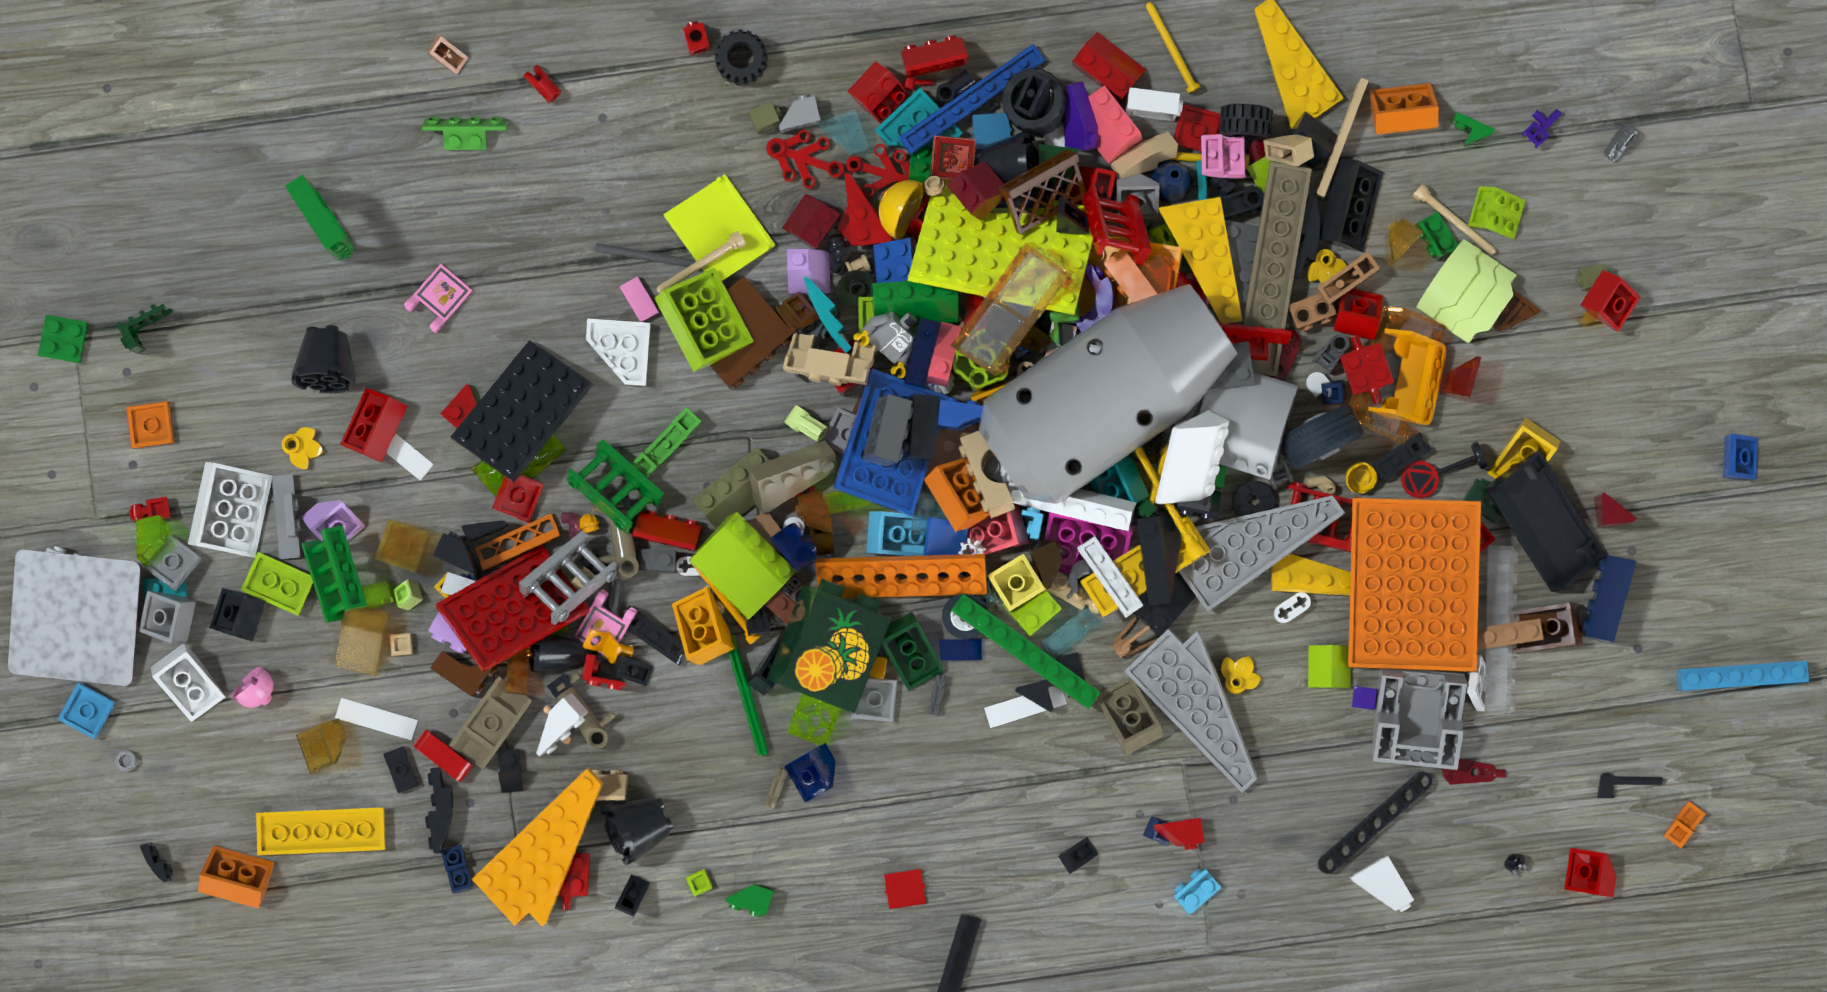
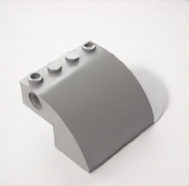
M1253 372L1255 385L1207 391L1199 415L1209 410L1229 420L1228 435L1224 441V452L1219 464L1271 479L1277 465L1284 432L1291 419L1298 386Z
M1380 668L1373 725V761L1457 770L1463 738L1461 719L1467 687L1465 673Z

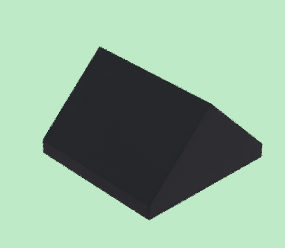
M1304 111L1286 135L1297 134L1311 138L1314 157L1303 164L1312 170L1331 153L1337 139L1334 133L1306 111Z

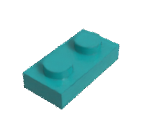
M158 578L143 579L144 600L146 599L147 591L188 597L187 579L184 580L176 591L172 590Z

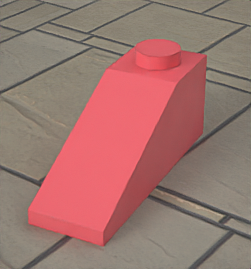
M944 322L941 323L927 375L928 383L947 387L955 358L956 342L960 337L962 327Z

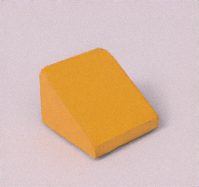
M870 655L868 669L863 676L884 679L887 658Z

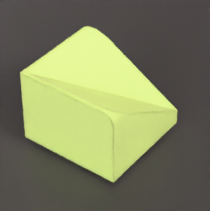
M407 579L393 590L399 608L410 610L423 600L419 584L415 581Z

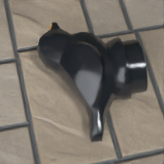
M837 237L828 242V250L831 252L829 256L831 263L830 272L835 274L843 272L845 262L849 261L852 252L857 250V246L848 247L843 237Z

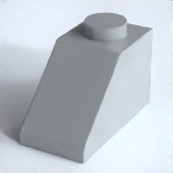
M810 94L802 95L793 102L779 125L780 133L821 124L815 96L810 97Z

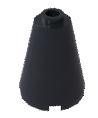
M550 634L531 645V671L540 672L582 664L584 659H586L588 649L583 647L584 642Z

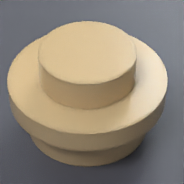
M938 176L929 177L924 184L925 192L930 196L940 194L945 188V182Z

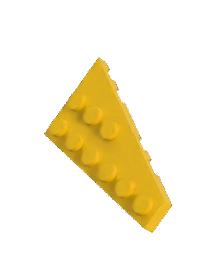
M1266 0L1254 8L1290 130L1304 111L1316 119L1344 99L1277 3L1274 0Z

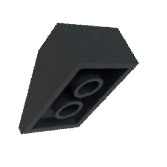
M1178 571L1175 573L1170 604L1149 607L1146 591L1138 597L1143 607L1132 614L1145 626L1149 625L1150 630L1159 638L1194 600L1196 595Z

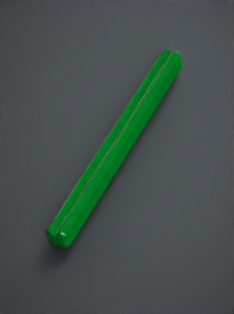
M731 634L735 649L729 651L728 654L757 755H767L769 751L752 692L747 684L748 679L735 635Z

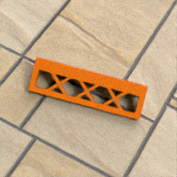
M548 514L474 549L483 571H488L541 545L562 537L552 514ZM550 520L553 530L546 533L539 532L541 523ZM537 525L536 530L531 529V527H534V526ZM530 530L535 532L531 540L526 542L519 540L523 531ZM518 534L517 539L513 538L512 536ZM507 538L514 540L513 548L507 551L500 549L503 540ZM496 543H499V544H498V547L492 546V545H494V544H496ZM488 547L495 549V555L485 560L481 550Z

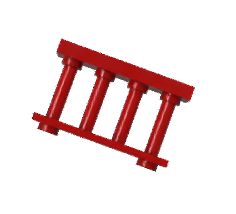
M1091 185L1088 192L1084 193L1082 203L1086 210L1097 255H1101L1105 247L1110 246L1131 251L1135 264L1143 265L1152 249L1137 196L1129 194L1126 201L1122 203L1098 197L1096 186ZM1101 207L1118 210L1122 215L1102 211ZM1105 220L1124 224L1126 229L1105 224ZM1108 233L1125 237L1129 242L1109 238Z
M1294 482L1293 485L1289 484L1287 486L1288 491H1293L1290 505L1300 503L1301 494L1314 496L1313 500L1334 496L1341 507L1342 504L1352 506L1353 499L1305 488L1306 485ZM1338 518L1329 525L1328 531L1324 536L1316 534L1307 542L1351 553L1352 521L1348 538H1345V541L1337 539V535H1335L1339 521Z

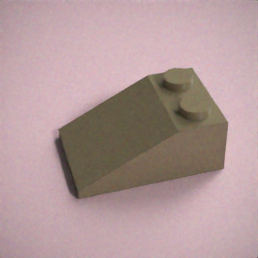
M1130 677L1101 691L1096 700L1126 755L1163 737L1159 721L1137 684Z

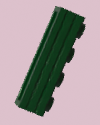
M1143 499L1136 504L1135 515L1148 518L1157 508L1149 499Z

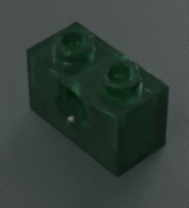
M1483 478L1481 480H1474L1461 501H1481V515L1494 524H1498L1503 516L1494 502L1491 505H1486L1483 502V496L1488 494L1485 488L1490 482Z

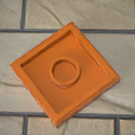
M169 401L126 407L132 449L175 443Z

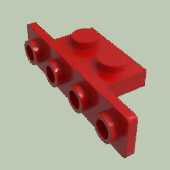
M1217 322L1231 344L1249 342L1252 360L1267 361L1269 343L1287 345L1292 336V331L1282 328L1269 329L1262 326L1250 327L1242 324L1231 325Z

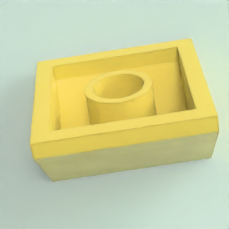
M1024 554L987 575L1009 612L1046 590Z

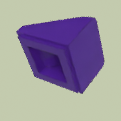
M1354 686L1352 707L1374 710L1377 689Z

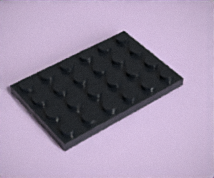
M529 340L450 437L457 444L514 483L591 389L593 384Z

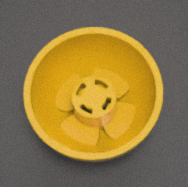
M905 180L892 185L884 193L879 204V219L884 230L894 239L900 240L907 233L906 231L912 218L922 204L925 193L924 183L915 180Z

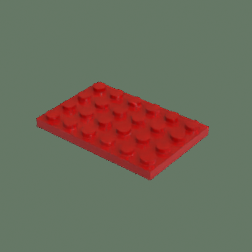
M543 545L436 603L437 610L482 672L589 613L590 608L583 601L570 612L564 621H559L553 625L551 623V613L553 611L535 593H530L525 597L520 592L519 582L551 557ZM557 570L556 574L576 593V589L562 570ZM545 580L540 586L559 606L569 599L551 580Z

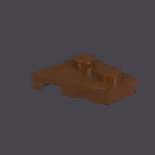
M1512 288V299L1492 327L1496 331L1502 332L1539 314L1541 310Z

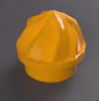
M587 513L581 517L579 529H582L586 534L599 530L598 524L600 522L593 514Z

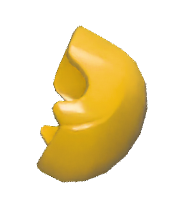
M1356 462L1348 468L1345 474L1346 485L1353 493L1365 494L1374 488L1377 482V472L1371 464Z

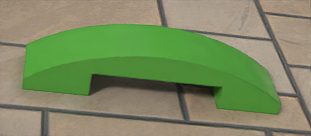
M685 407L662 434L631 464L648 478L689 437L702 421L688 407Z

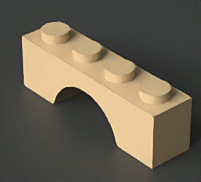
M980 431L961 437L962 446L958 448L962 458L967 457L969 464H966L969 475H974L976 479L973 485L977 495L982 494L984 500L980 502L984 512L989 511L991 518L1014 510V503L1006 483L993 482L983 473L987 460L993 454Z

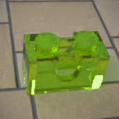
M841 491L824 494L829 515L870 506L869 501Z
M383 581L362 587L367 603L366 608L375 609L396 603L391 582Z

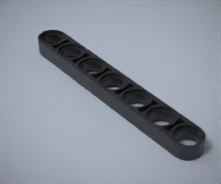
M1424 771L1413 775L1318 859V869L1326 874H1330L1338 869L1431 787L1433 782L1431 775ZM1425 775L1428 778V784L1425 787H1420L1417 784L1418 776ZM1402 790H1411L1412 798L1409 801H1404L1401 798ZM1390 802L1394 803L1397 808L1393 815H1389L1385 811L1386 804ZM1373 816L1378 817L1381 821L1377 829H1373L1369 825V820ZM1357 830H1361L1365 834L1364 840L1360 843L1353 839V834ZM1341 844H1345L1349 848V853L1343 857L1337 853V848ZM1330 858L1332 860L1333 867L1330 870L1322 868L1321 863L1323 859Z

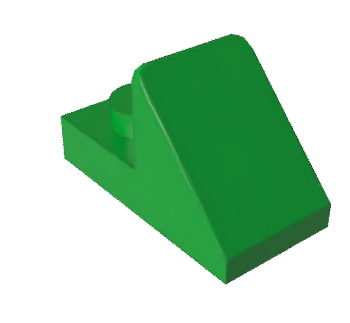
M1456 112L1451 121L1456 129L1462 132L1470 131L1463 146L1490 137L1495 131L1494 128Z

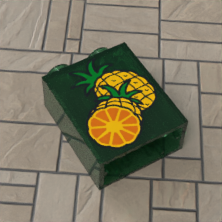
M821 579L818 588L807 585L802 586L766 680L855 714L891 618L878 613L881 605L880 601L858 593L855 602L852 603L841 598L845 587Z

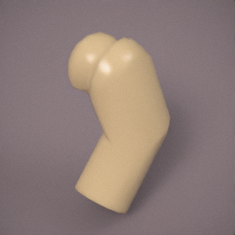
M1326 476L1305 478L1306 488L1317 487L1322 492L1334 494L1336 491L1335 484Z

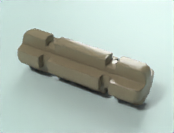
M783 768L777 769L775 773L776 778L773 779L768 792L769 797L766 798L764 803L766 807L771 809L776 807V799L780 796L784 785L783 781L788 774L787 770Z

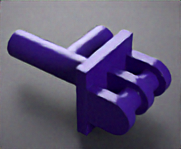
M1556 109L1545 118L1537 110L1531 115L1536 121L1522 135H1526L1529 138L1528 141H1532L1537 149L1550 136L1546 130L1562 113Z

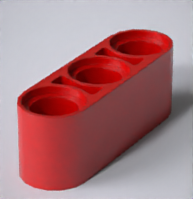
M426 728L413 744L418 751L460 783L473 767L468 760Z

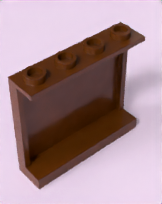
M744 276L732 285L727 292L754 342L710 365L729 389L732 387L736 389L745 381L743 378L746 375L756 373L761 368L759 364L764 360L770 361L777 354L775 351L780 346L785 348L791 343V337L793 336L792 331Z

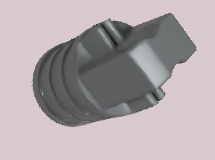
M1624 123L1611 139L1603 154L1609 160L1615 162L1627 151L1635 138L1639 136L1638 132Z

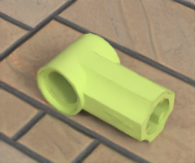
M797 405L794 406L784 421L786 425L795 431L802 432L818 443L827 434V426L812 418L808 412Z

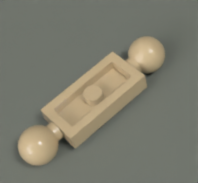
M1057 572L1051 588L1046 591L1081 610L1086 604L1092 613L1099 614L1085 589L1079 590L1071 598L1067 599L1066 596L1071 589L1069 583H1067L1069 577Z

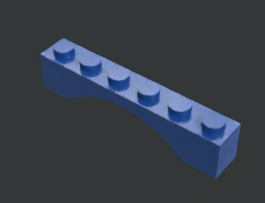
M956 398L940 400L937 426L941 429L961 431L970 425L980 422L983 406L979 405V402L967 400V403H960L959 399Z

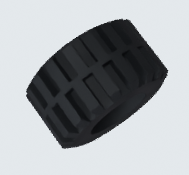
M743 29L735 33L731 31L728 36L724 35L722 41L718 42L717 49H715V63L720 75L726 78L727 82H734L735 85L739 86L740 84L745 86L749 85V82H756L757 78H761L763 71L767 68L768 56L763 41L756 34L753 35L751 31L743 32ZM746 47L753 52L754 59L748 67L736 68L730 64L729 55L735 48Z
M1254 104L1224 105L1220 110L1219 133L1226 137H1244V139L1249 140L1269 138L1272 134L1273 110Z

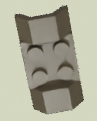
M498 676L449 746L484 770L533 700Z

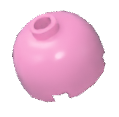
M262 666L260 668L256 667L242 680L244 683L241 685V688L237 686L232 693V698L242 706L248 708H256L261 704L265 706L272 699L270 694L273 691L274 682L271 675Z

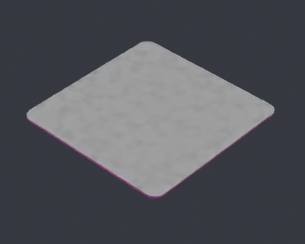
M26 549L18 551L15 556L8 657L9 671L17 675L120 686L129 685L133 680L140 565L130 560Z

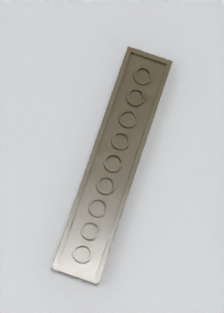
M1269 162L1242 322L1244 326L1285 329L1312 169ZM1269 343L1267 361L1251 359L1253 372L1276 377L1282 344Z

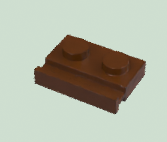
M800 292L784 300L781 306H774L778 316L793 334L796 333L795 330L798 328L803 329L820 319L817 312Z

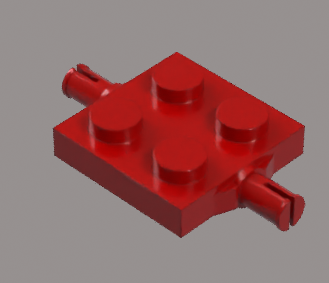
M1359 335L1353 336L1350 339L1352 340L1354 350L1340 356V361L1353 397L1363 393H1371L1374 405H1377L1378 402L1380 404L1383 401L1379 390L1384 386L1394 383L1381 344L1362 346Z
M575 852L558 896L562 897V910H571V897L588 896L590 853Z

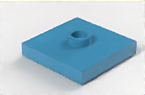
M78 682L58 720L96 739L116 702Z

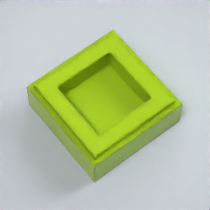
M705 869L685 877L693 896L713 888Z

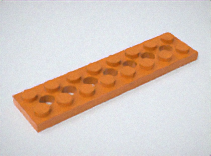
M985 554L816 558L815 562L819 599L960 595L961 593L972 595L987 594ZM965 571L968 572L970 576L967 578H963L959 574ZM946 572L949 574V577L940 578L938 574ZM899 573H903L907 576V578L901 580L898 579L896 575ZM926 573L928 577L920 579L917 574ZM860 574L863 575L865 579L862 581H858L854 578V576ZM883 574L886 578L878 580L875 578V575ZM841 575L844 579L836 581L833 579V576Z

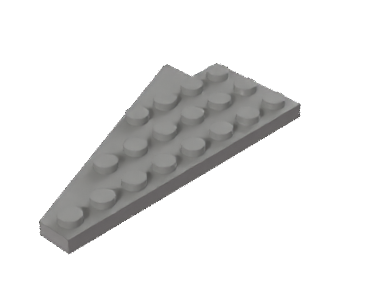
M1328 496L1197 526L1196 529L1211 551L1180 570L1179 573L1206 611L1210 612L1343 516L1345 512L1334 496Z
M1169 627L1124 672L1243 793L1258 776L1201 632L1197 630L1186 642H1183Z

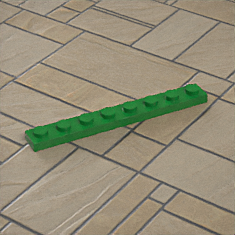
M965 594L961 595L951 609V612L1087 710H1089L1101 693Z

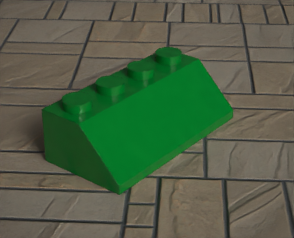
M912 281L873 283L871 286L873 317L894 312L902 318L910 312L917 319V322L912 326L941 324L942 322L958 323V291Z

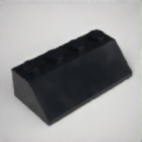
M1338 160L1320 229V240L1334 246L1363 252L1383 175L1382 171L1359 160Z

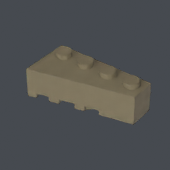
M822 441L748 468L754 503L764 515L837 471L835 452L826 441Z

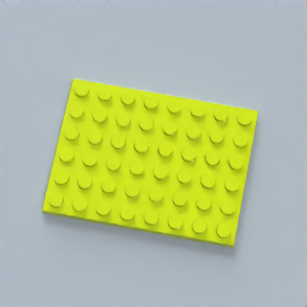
M942 178L945 182V188L940 194L930 196L908 275V281L1075 315L1093 242L1090 226L1089 234L1056 233L1057 214L1024 233L1018 234L1010 213L990 212L982 220L972 216L947 187L952 180ZM1054 200L1053 206L1056 207L1059 205V200ZM1074 204L1086 213V210L1083 205ZM1038 208L1035 215H1042L1045 208ZM1022 214L1020 219L1021 226L1026 224L1029 217L1028 214Z

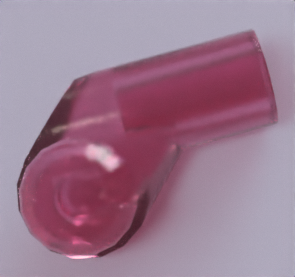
M563 512L561 514V522L563 524L569 523L570 541L579 533V523L573 512Z

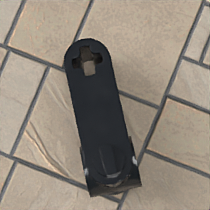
M1253 184L1242 188V191L1220 197L1224 220L1248 212L1253 214L1261 211L1264 194L1258 186L1255 187ZM1248 195H1254L1257 203L1251 204L1248 201Z

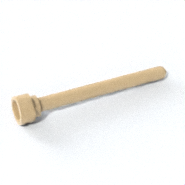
M1422 183L1412 196L1416 200L1427 202L1490 255L1495 254V247L1431 196V192L1425 184Z
M738 231L731 234L730 238L727 239L728 242L657 286V292L661 293L663 290L678 284L729 250L744 247L746 242Z

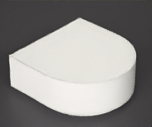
M1314 372L1308 376L1306 387L1316 398L1322 393L1321 383L1330 381L1324 374Z

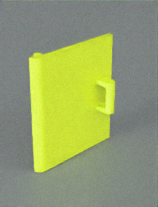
M725 174L663 215L695 261L700 260L728 242L727 239L734 232L738 231L746 242L744 247L736 248L735 250L731 249L701 268L703 272L715 268L721 281L775 246V243Z

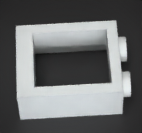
M1129 88L1125 113L1128 116L1175 121L1176 117L1180 116L1182 112L1183 100H1179L1180 94Z

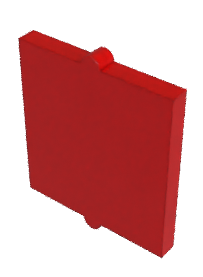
M921 869L884 874L885 894L888 897L889 909L926 904L925 884L922 881Z

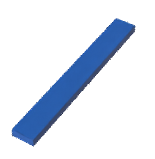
M1032 44L902 134L899 140L909 154L912 155L934 140L935 135H941L1003 92L1006 83L1014 74L1019 73L1023 69H1036L1045 63V58L1036 46Z

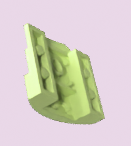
M1463 239L1425 291L1416 306V310L1469 344L1476 333L1491 329L1501 312L1512 299L1511 283L1517 275Z

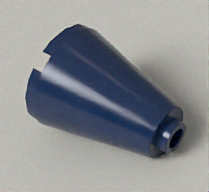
M1167 161L1161 163L1157 169H1154L1151 175V179L1159 183V200L1176 203L1183 200L1191 190V174L1179 162Z

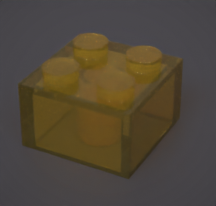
M389 519L375 559L418 574L432 534Z

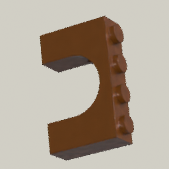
M441 651L430 669L471 697L479 696L486 687L483 683L488 677L491 679L498 669L493 666L482 672L478 665L466 666L445 651Z

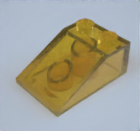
M366 608L345 611L335 666L376 676L391 615Z

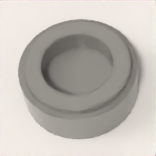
M129 750L119 752L115 758L116 767L121 771L133 770L137 765V756Z

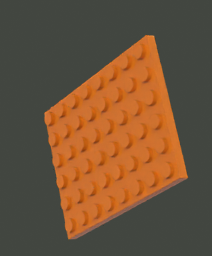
M1353 498L1348 667L1477 671L1481 501Z

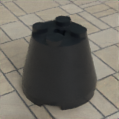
M1031 131L1021 132L983 146L980 150H976V161L979 164L986 162L1004 183H1007L1038 165V151H1036V147L1032 143V141H1035V136ZM1036 186L1033 187L1031 193H1038V188Z
M327 325L326 328H306V333L292 370L291 382L294 386L302 390H306L309 387L319 390V393H342L349 391L350 386H355L356 376L346 333L338 330V326Z
M646 797L609 803L601 807L602 815H606L604 824L606 833L615 852L620 855L622 854L624 857L622 859L624 865L634 863L670 835L673 825L669 817H665L663 812L665 807L661 798Z

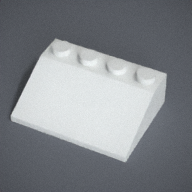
M1208 410L1173 427L1156 503L1200 501L1212 495L1215 489V478L1219 472V461L1224 452V441L1228 435L1229 420Z
M205 462L188 544L255 558L272 475Z

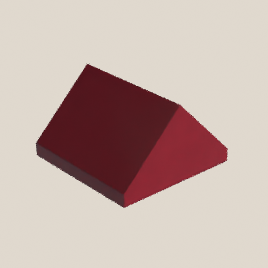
M1605 492L1594 497L1597 527L1625 525L1637 520L1633 514Z

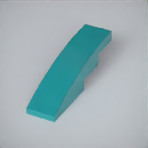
M806 275L803 279L819 318L845 354H850L853 348L840 335L845 328L832 315L837 309L836 306Z

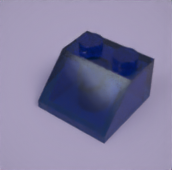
M789 524L773 535L770 540L799 573L817 558L815 553L818 550L811 541L808 543L802 538L804 533L797 525L793 527Z

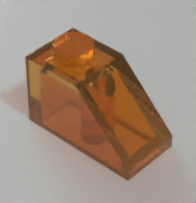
M1158 253L1140 268L1158 294L1174 289L1176 271L1172 266L1175 264L1168 255L1164 257V255Z
M818 490L797 496L798 505H795L797 517L802 518L804 525L828 533L833 532L831 516L822 491Z

